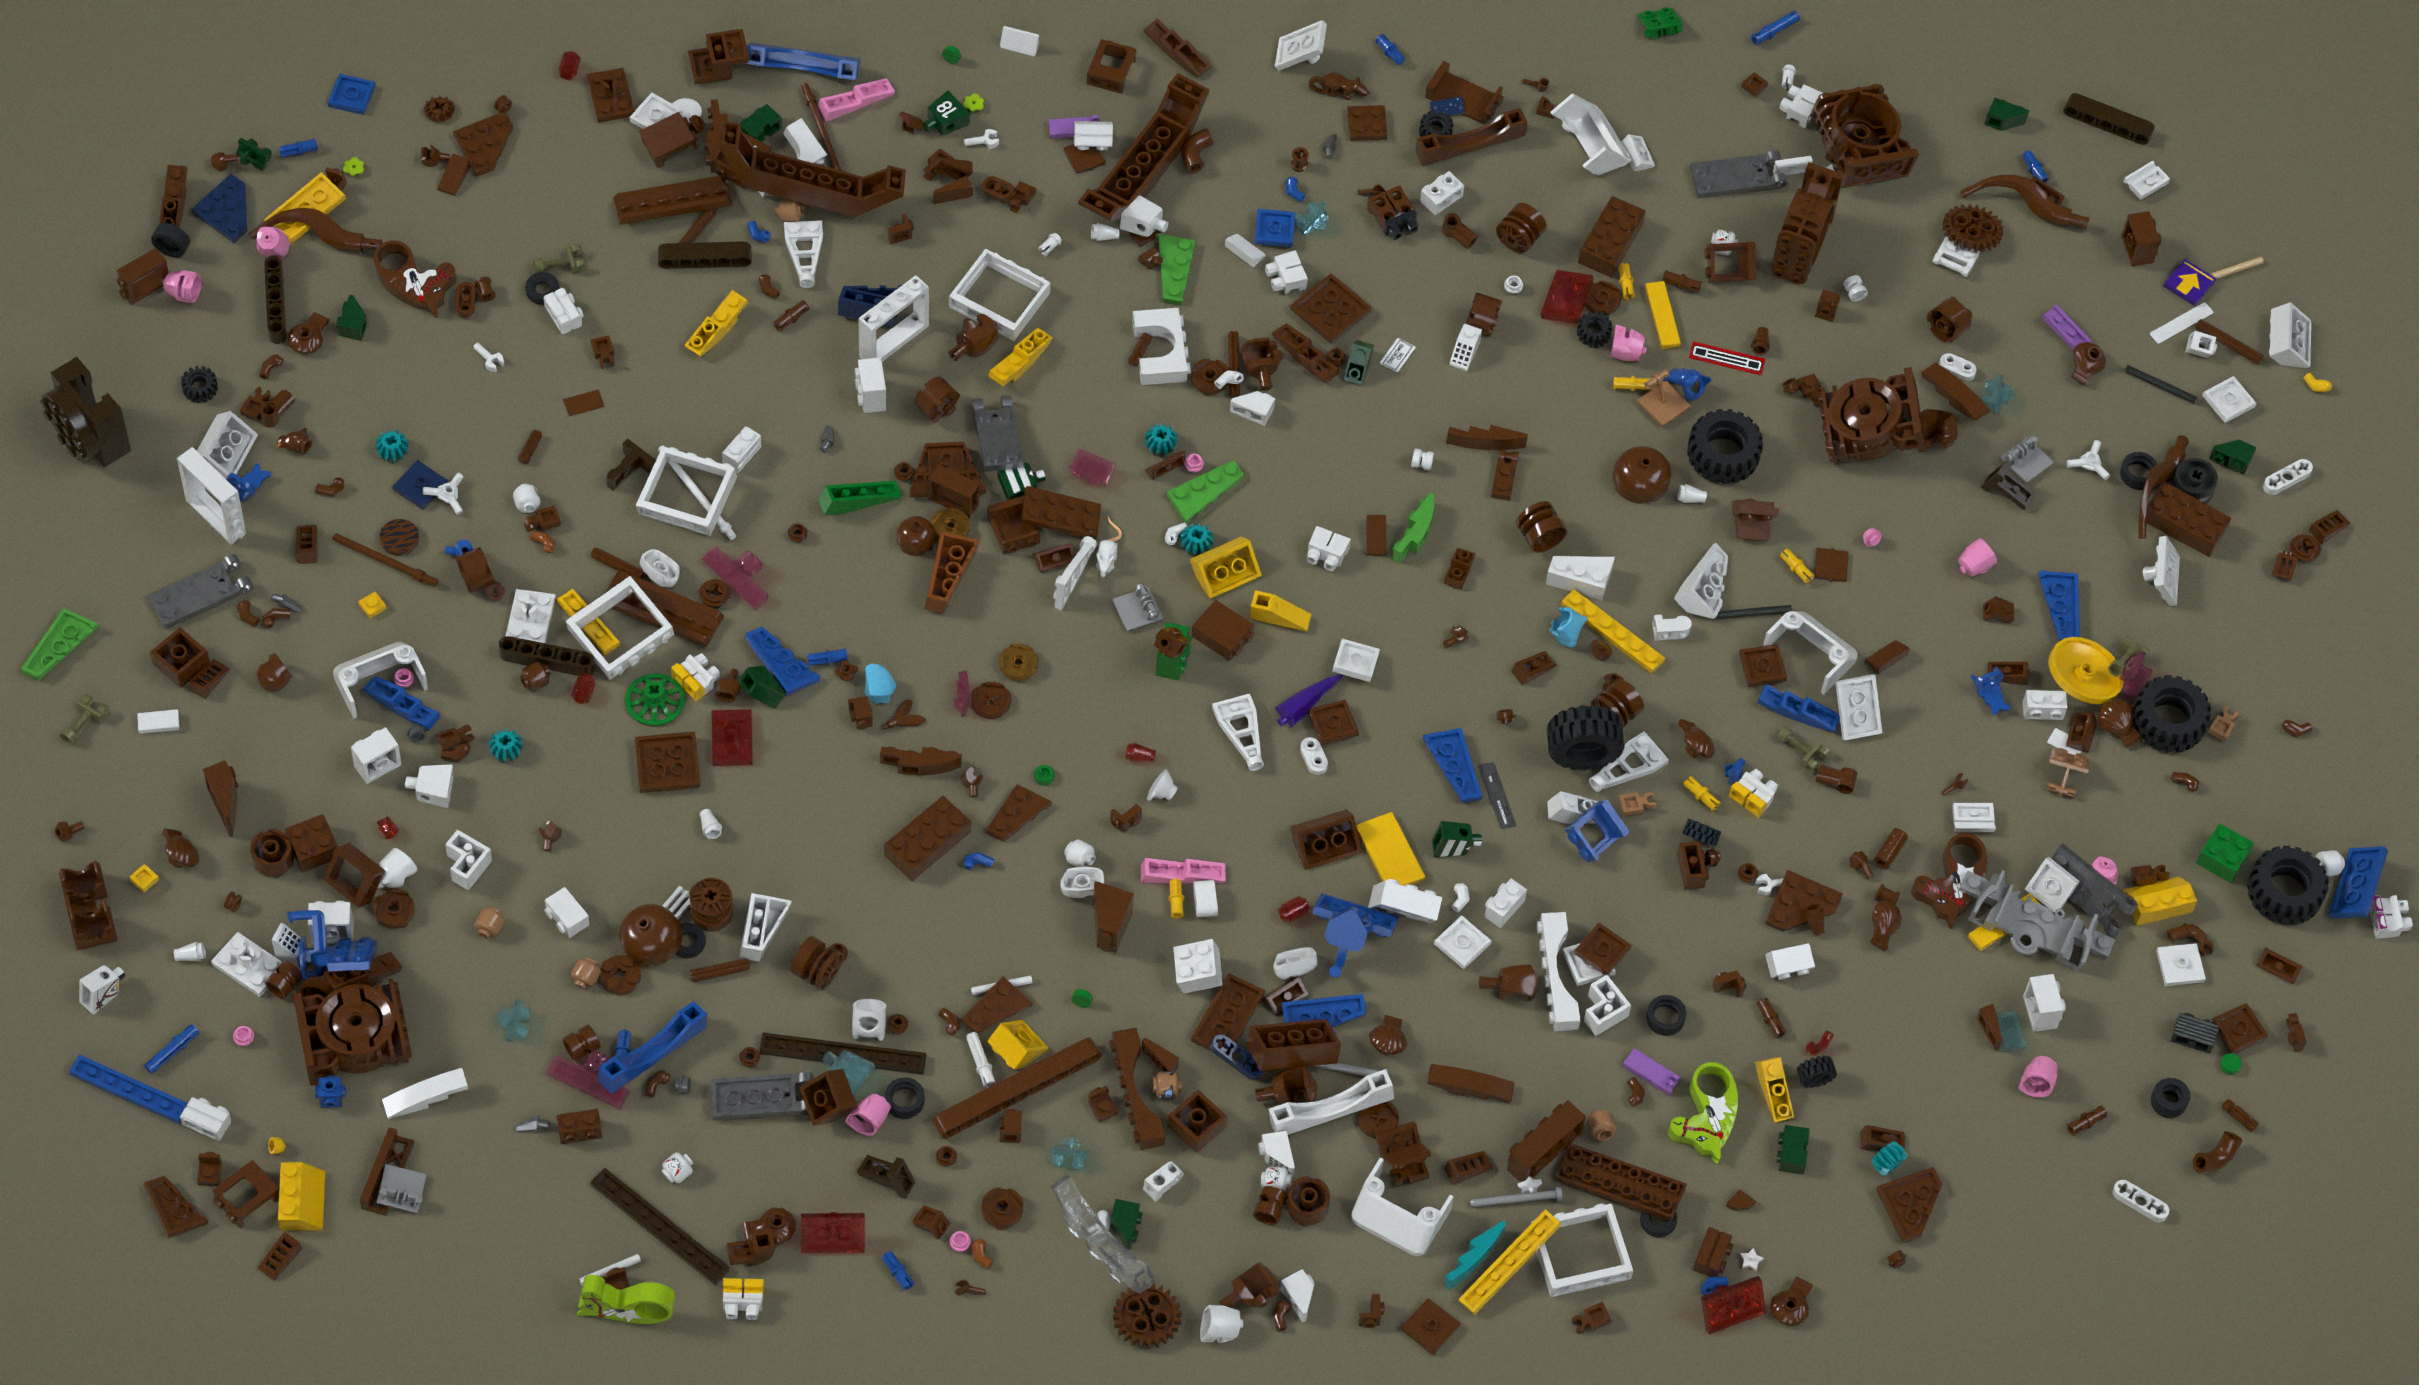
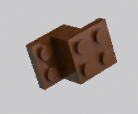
M743 29L706 34V48L688 51L695 85L732 79L731 65L750 63Z

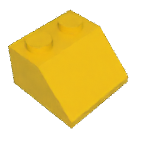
M1023 1020L1001 1023L987 1041L992 1046L993 1051L1001 1055L1005 1063L1014 1070L1027 1067L1049 1049Z

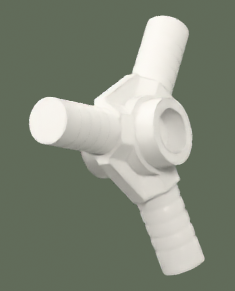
M2094 440L2091 451L2085 453L2080 459L2066 461L2067 468L2081 466L2087 470L2096 471L2104 480L2110 477V474L2101 466L2102 463L2098 455L2101 442L2098 440Z
M457 473L450 483L440 485L438 488L423 487V495L438 496L444 502L450 503L456 515H459L463 512V509L457 501V486L463 479V475Z

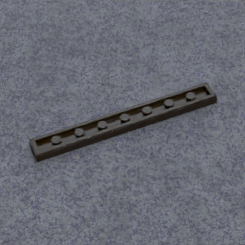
M762 1033L759 1053L763 1055L923 1075L927 1053L771 1033Z
M606 1168L591 1181L592 1187L715 1286L730 1272L729 1267Z

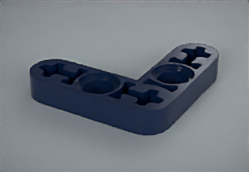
M1219 1034L1210 1041L1211 1051L1247 1078L1255 1079L1263 1073L1258 1068L1252 1055L1227 1036ZM1219 1041L1222 1042V1048L1220 1049L1217 1047ZM1230 1047L1231 1050L1227 1054H1225L1227 1049ZM1233 1052H1238L1241 1055L1240 1062L1233 1060ZM1246 1059H1247L1248 1062H1246V1063H1245L1246 1065L1243 1067L1242 1064H1243V1063L1246 1061ZM1252 1065L1256 1067L1254 1073L1251 1072Z

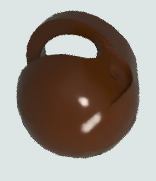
M276 653L269 655V661L261 664L256 673L259 685L264 690L270 692L283 689L292 678Z

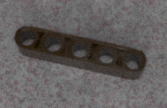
M2077 93L2070 95L2063 109V112L2070 118L2140 145L2148 144L2155 129L2154 124L2148 120Z
M744 241L665 243L658 246V265L663 269L746 267L752 263L751 244Z
M269 256L264 262L267 328L270 341L280 344L287 337L284 272L281 259L277 256Z
M505 636L499 641L500 657L507 662L526 666L539 662L543 666L547 665L551 671L581 677H589L595 672L594 657L586 651L511 636Z

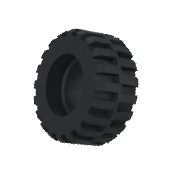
M1717 409L1714 413L1713 411L1707 412L1705 416L1703 415L1697 419L1690 433L1687 449L1690 464L1694 466V470L1698 474H1702L1703 478L1706 480L1709 478L1714 483L1723 482L1722 484H1729V482H1733L1734 484L1740 482V479H1747L1750 474L1755 472L1756 467L1759 465L1763 449V436L1759 431L1758 425L1756 423L1753 424V420L1749 416L1745 417L1744 413L1739 411L1736 413L1732 409H1727V411ZM1721 438L1729 439L1738 444L1741 451L1731 455L1721 454L1715 451L1709 445V442Z
M2165 675L2164 678H2154L2153 682L2148 681L2141 688L2133 707V726L2141 738L2146 740L2145 744L2154 746L2155 750L2158 751L2162 749L2166 750V753H2172L2173 751L2180 753L2184 752L2185 748L2186 750L2192 749L2194 745L2201 741L2211 718V705L2207 702V695L2201 693L2202 689L2198 685L2195 686L2193 681L2189 679L2187 681L2183 680L2180 676L2172 678V675ZM2160 705L2175 706L2185 713L2188 721L2180 724L2167 722L2156 713L2155 707Z
M1596 705L1571 707L1566 711H1560L1558 715H1554L1547 725L1549 755L1556 764H1560L1564 768L1569 767L1572 770L1598 769V767H1604L1608 763L1615 762L1622 755L1625 748L1622 720L1617 713L1611 709L1607 710L1606 707H1596Z
M2286 845L2281 849L2280 846L2273 847L2271 851H2265L2257 859L2247 883L2248 896L2250 900H2253L2252 905L2254 908L2259 909V913L2263 917L2268 916L2270 921L2275 922L2276 920L2282 925H2287V923L2297 925L2299 921L2304 923L2309 918L2314 917L2318 910H2320L2329 888L2327 886L2329 879L2325 875L2327 871L2324 866H2320L2321 861L2317 857L2313 858L2311 856L2312 853L2301 851L2299 847L2294 849ZM2277 875L2291 876L2301 883L2305 893L2297 896L2286 895L2273 885L2271 877Z

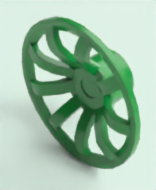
M658 673L639 677L631 683L625 695V705L628 713L637 722L648 726H660L672 722L681 714L685 704V694L681 685L674 678ZM650 678H662L661 682L650 681ZM645 680L646 686L644 690L635 687ZM667 680L676 686L670 690L664 689ZM679 691L680 701L670 699L668 695H673ZM632 692L642 695L641 698L630 701ZM665 702L672 706H678L677 710L672 714L667 709ZM644 703L641 711L636 714L631 706H638ZM660 706L668 718L657 721V707ZM649 707H652V721L642 718Z

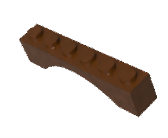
M1521 108L1502 113L1486 125L1469 132L1455 135L1433 133L1417 138L1415 152L1422 166L1525 136L1528 122Z
M1137 1027L1112 1032V1040H1109L1111 1053L1115 1052V1069L1120 1071L1121 1076L1118 1077L1120 1088L1125 1090V1095H1123L1125 1107L1130 1109L1128 1119L1130 1125H1134V1142L1139 1144L1140 1150L1165 1146V1134L1161 1118L1155 1115L1143 1103L1134 1084L1133 1072L1136 1062L1141 1055V1042Z

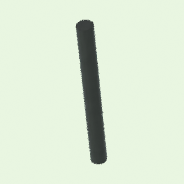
M2127 365L2125 369L2126 373L2195 404L2197 396L2132 366Z
M1782 605L1719 611L1714 619L1787 613L1792 611V606Z

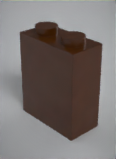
M1215 599L1192 626L1191 636L1230 661L1234 656L1237 657L1240 654L1242 646L1246 642L1249 643L1252 640L1254 624Z

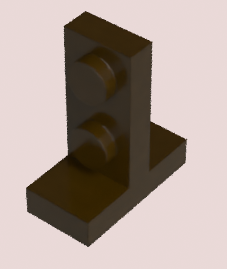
M628 438L622 443L623 454L626 457L621 461L620 465L615 469H611L607 474V487L612 491L640 467L650 474L656 462L653 457Z
M2006 460L1989 474L1981 488L1987 492L1992 487H1995L2021 509L2025 510L2036 493L2008 472L2013 464Z
M867 1155L857 1170L861 1177L894 1187L898 1197L906 1199L916 1183L905 1160L898 1157L894 1163H890Z

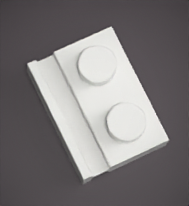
M2154 161L2124 178L2123 182L2129 185L2130 190L2140 200L2170 182V178L2159 166H2155Z
M1953 803L1954 832H1995L1993 803Z

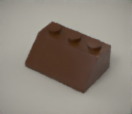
M1347 809L1290 826L1294 846L1305 870L1362 853L1354 815Z

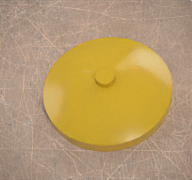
M2068 637L2059 641L2050 652L2048 664L2054 680L2065 692L2080 701L2090 704H2104L2107 701H2112L2123 687V674L2120 677H2115L2108 670L2109 665L2116 658L2107 649L2092 640L2081 637Z

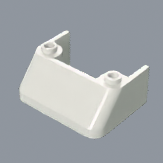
M1572 93L1551 111L1553 116L1562 120V127L1568 133L1572 132L1577 136L1590 158L1583 164V167L1592 174L1601 175L1626 166L1631 161V157L1606 116L1596 105Z
M1803 611L1785 613L1766 632L1763 646L1772 645L1789 629L1797 631L1825 652L1829 660L1836 666L1825 676L1821 690L1823 695L1857 660V651Z
M395 642L339 664L334 668V680L353 719L357 718L354 699L348 687L355 685L359 679L397 664L411 663L424 691L428 690L426 673L411 646L404 642Z
M1379 1158L1366 1179L1352 1210V1222L1356 1226L1413 1256H1422L1449 1215L1454 1196L1449 1195L1440 1211L1433 1207H1425L1416 1216L1381 1197L1385 1186L1379 1177L1382 1173L1384 1159Z

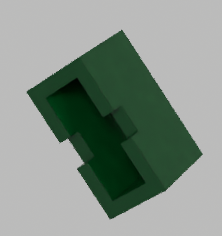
M766 104L756 109L748 118L742 119L739 124H741L743 133L763 143L765 136L768 134L772 136L782 129V117Z
M1785 1125L1783 1132H1779L1778 1144H1781V1151L1777 1150L1776 1155L1779 1171L1804 1174L1808 1152L1806 1146L1809 1141L1810 1128Z

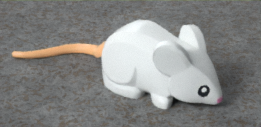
M1109 516L1107 517L1108 522L1118 531L1119 535L1100 542L1098 553H1096V567L1102 578L1114 569V561L1117 558L1118 549L1115 541L1119 540L1122 536L1121 529L1110 520Z

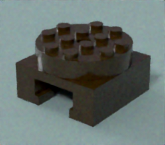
M78 357L50 372L54 389L42 395L40 403L45 409L43 411L45 418L51 421L58 433L56 435L57 439L62 445L66 444L68 452L73 458L77 457L81 461L86 462L96 456L102 465L107 467L131 452L121 407L109 393L103 395L102 401L96 403L91 373Z

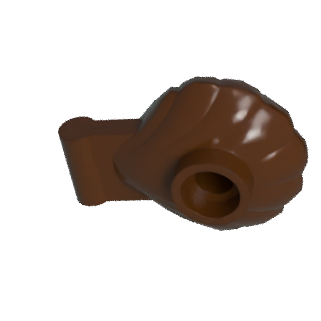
M313 312L306 323L297 325L290 330L287 337L289 346L297 353L308 354L316 352L322 346L323 337L321 332L328 325L329 319Z
M2081 342L2074 348L2073 358L2076 367L2071 378L2086 386L2091 374L2101 372L2105 368L2106 357L2098 345L2090 342Z
M2117 699L2104 703L2098 715L2101 729L2108 733L2117 734L2126 748L2142 739L2132 725L2134 713L2131 705L2124 700Z
M1680 719L1678 725L1685 733V743L1687 744L1685 749L1687 753L1695 759L1698 757L1712 758L1715 748L1711 738L1703 730L1695 727V723Z
M164 828L162 834L168 842L165 845V852L169 857L170 864L176 868L194 867L198 864L199 854L197 849L190 841L182 837V832Z
M1884 899L1878 902L1872 914L1875 930L1870 942L1882 951L1888 949L1890 936L1895 934L1901 926L1902 917L1900 910L1891 900Z
M1385 1015L1383 1025L1370 1032V1043L1381 1054L1395 1055L1403 1052L1407 1047L1406 1037L1400 1030L1403 1019Z
M770 1208L759 1220L742 1223L745 1240H748L751 1232L771 1230L774 1243L782 1244L790 1240L796 1231V1220L792 1213L784 1208Z
M1796 1276L1789 1290L1779 1292L1772 1297L1770 1309L1773 1316L1781 1324L1790 1326L1801 1324L1809 1316L1806 1297L1813 1284Z

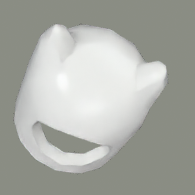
M393 848L378 864L385 870L378 888L381 889L385 886L388 888L402 887L405 878L417 872V866L404 852Z
M861 999L854 1002L852 1016V1035L854 1039H859L860 1036L866 1038L877 1037L879 1041H883L886 1028V1004L876 999Z

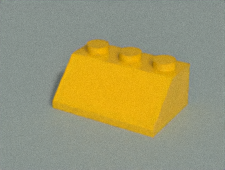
M1244 537L1234 539L1190 559L1195 577L1210 599L1262 576L1251 542Z
M2179 876L2165 881H2157L2156 884L2123 889V892L2133 898L2138 904L2132 913L2136 926L2193 913L2197 903L2190 883Z
M281 1162L278 1208L280 1231L323 1230L326 1171L303 1162Z

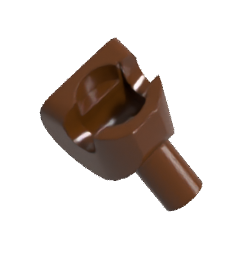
M905 112L899 114L902 120V130L913 132L914 128L916 130L922 129L923 121L921 118Z
M430 145L432 149L427 147L421 148V162L424 166H436L439 160L449 161L450 154L441 153L433 145Z
M1154 247L1138 257V261L1141 264L1145 263L1147 269L1150 270L1163 262L1162 257H1159V253Z
M974 766L967 769L961 776L962 784L969 788L970 797L978 796L977 785L983 779L982 774L977 777L973 775L976 769Z
M548 820L546 822L548 829L543 830L540 827L538 830L544 839V851H551L552 842H556L561 837L560 828Z

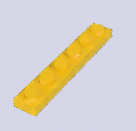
M1575 589L1561 601L1562 607H1570L1581 615L1588 617V620L1585 622L1587 626L1651 674L1664 662L1665 657Z
M1545 1209L1459 1298V1302L1475 1315L1561 1226V1222Z

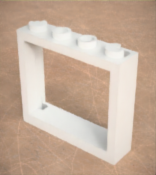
M985 249L950 294L949 307L978 322L977 315H987L996 321L999 334L1014 341L1050 294V282L1045 280L1044 277L1033 274L1029 269L1022 268L1013 261ZM987 266L1038 292L1016 323L964 297Z
M916 275L859 318V357L861 359L881 357V361H884L929 327V287ZM913 303V313L876 340V330Z
M663 446L636 503L638 514L711 536L737 479L735 468L727 463H717L711 458L704 459L690 452L684 453L674 447L667 448ZM667 460L724 477L706 518L649 502Z
M193 447L177 458L186 502L232 545L246 534L238 491ZM205 488L220 502L221 506L205 491Z
M631 576L566 620L568 630L585 651L593 655L594 662L609 680L618 674L621 675L629 666L636 665L642 657L653 653L656 647L662 643H667L668 639L674 635L671 624ZM634 592L662 628L608 664L580 629Z
M1612 1203L1607 1205L1598 1204L1593 1208H1579L1571 1213L1565 1214L1561 1212L1554 1215L1561 1222L1560 1227L1607 1217L1622 1265L1556 1280L1544 1243L1536 1253L1550 1297L1626 1281L1632 1278L1633 1268Z

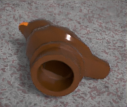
M307 428L278 437V448H286L290 451L296 450L299 453L306 454L312 446V440L305 436Z

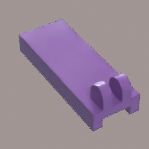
M1099 116L1048 119L1050 139L1074 137V121L1099 122Z
M2057 304L2047 313L2043 314V321L2072 350L2081 342L2091 343L2092 340Z
M1635 1048L1622 1066L1668 1096L1681 1079L1680 1076Z

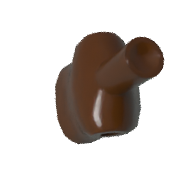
M731 669L728 678L719 679L718 689L715 693L718 700L723 702L735 701L741 689L740 683L736 680L738 675L737 669Z

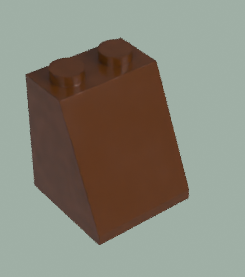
M1095 881L1093 910L1097 947L1105 952L1117 953L1133 913L1134 893Z

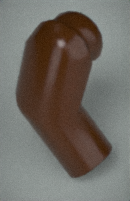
M768 274L761 275L758 279L760 291L777 299L780 295V290L771 287V277Z
M277 354L269 357L263 362L259 377L268 379L271 368L274 365L276 367L282 366L283 358Z
M337 477L333 480V484L329 486L317 484L315 492L334 496L344 489V480Z
M247 600L240 601L237 605L239 619L256 627L260 619L250 614V602Z
M272 608L263 616V626L265 628H272L276 619H289L290 609Z
M2285 720L2282 723L2284 731L2293 737H2299L2312 731V725L2309 722L2299 725L2293 721Z
M2172 772V782L2187 783L2189 791L2198 790V779L2189 773Z
M943 1007L938 1016L947 1021L948 1027L946 1032L954 1036L960 1030L959 1018Z
M660 1070L651 1076L647 1082L645 1096L655 1097L657 1085L661 1082L663 1084L668 1083L670 1074L666 1073L665 1070Z
M1633 1077L1627 1081V1084L1633 1091L1628 1101L1633 1107H1636L1643 1102L1645 1091L1638 1080Z
M1282 1300L1278 1302L1272 1313L1278 1332L1287 1329L1284 1315L1292 1309L1289 1301Z

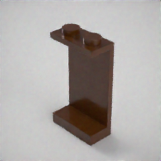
M1443 61L1426 87L1425 98L1431 101H1438L1461 96L1465 113L1461 114L1485 125L1487 120L1492 119L1496 106H1500L1503 101V87L1499 86L1496 93L1488 91L1449 73L1450 63Z

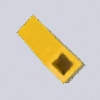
M1255 590L1250 608V619L1305 632L1308 630L1312 615L1274 594Z
M1781 1057L1756 1061L1755 1065L1759 1082L1773 1121L1779 1122L1794 1118Z

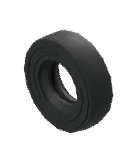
M546 272L533 274L526 281L525 286L526 295L529 300L539 305H544L545 295L560 289L556 277ZM544 283L550 287V290L547 293L541 294L536 292L535 287Z
M681 923L682 936L690 934L695 938V942L689 947L681 945L675 955L681 958L696 957L705 947V934L694 923Z
M1641 1211L1640 1223L1647 1234L1660 1238L1673 1232L1677 1225L1678 1217L1675 1212L1672 1220H1667L1663 1225H1656L1651 1221V1214Z

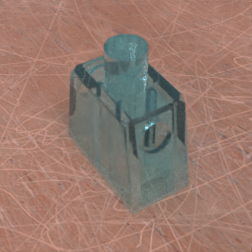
M843 1050L839 1057L829 1051L822 1060L830 1066L829 1070L844 1069L853 1096L856 1095L875 1070L874 1063L847 1050Z

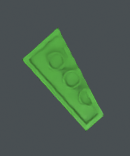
M1158 234L1159 255L1163 259L1160 266L1163 303L1182 306L1196 240Z
M1233 460L1167 491V497L1187 524L1191 521L1192 517L1204 511L1207 505L1214 503L1222 493H1226L1244 478V474Z
M63 608L21 668L22 673L40 681L99 628L98 623Z

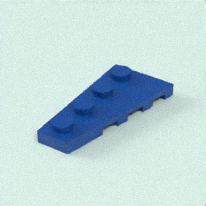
M2039 571L2038 577L2058 642L2068 637H2080L2078 573Z
M759 627L745 634V640L786 696L820 681V675L809 670V666L806 663L800 662L795 658L794 653L781 646L780 641L764 627Z
M1462 728L1423 735L1424 743L1460 801L1467 803L1481 800V790Z
M1363 994L1282 1002L1284 1023L1327 1019L1333 1028L1366 1016Z

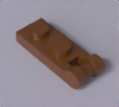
M1503 449L1499 450L1491 498L1510 501L1519 452L1513 451V453L1505 452ZM1504 459H1505V460H1511V464H1510V463H1504V462H1503Z

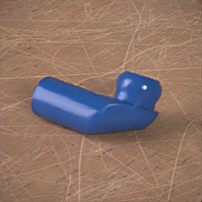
M1289 177L1285 182L1286 193L1297 201L1302 202L1306 195L1297 189V178Z
M756 221L748 222L747 226L752 239L761 243L769 241L771 233L768 230L759 231Z
M976 852L964 858L963 866L971 870L974 865L980 863L991 868L994 858Z
M1728 1277L1707 1278L1701 1285V1293L1704 1296H1710L1718 1287H1728Z

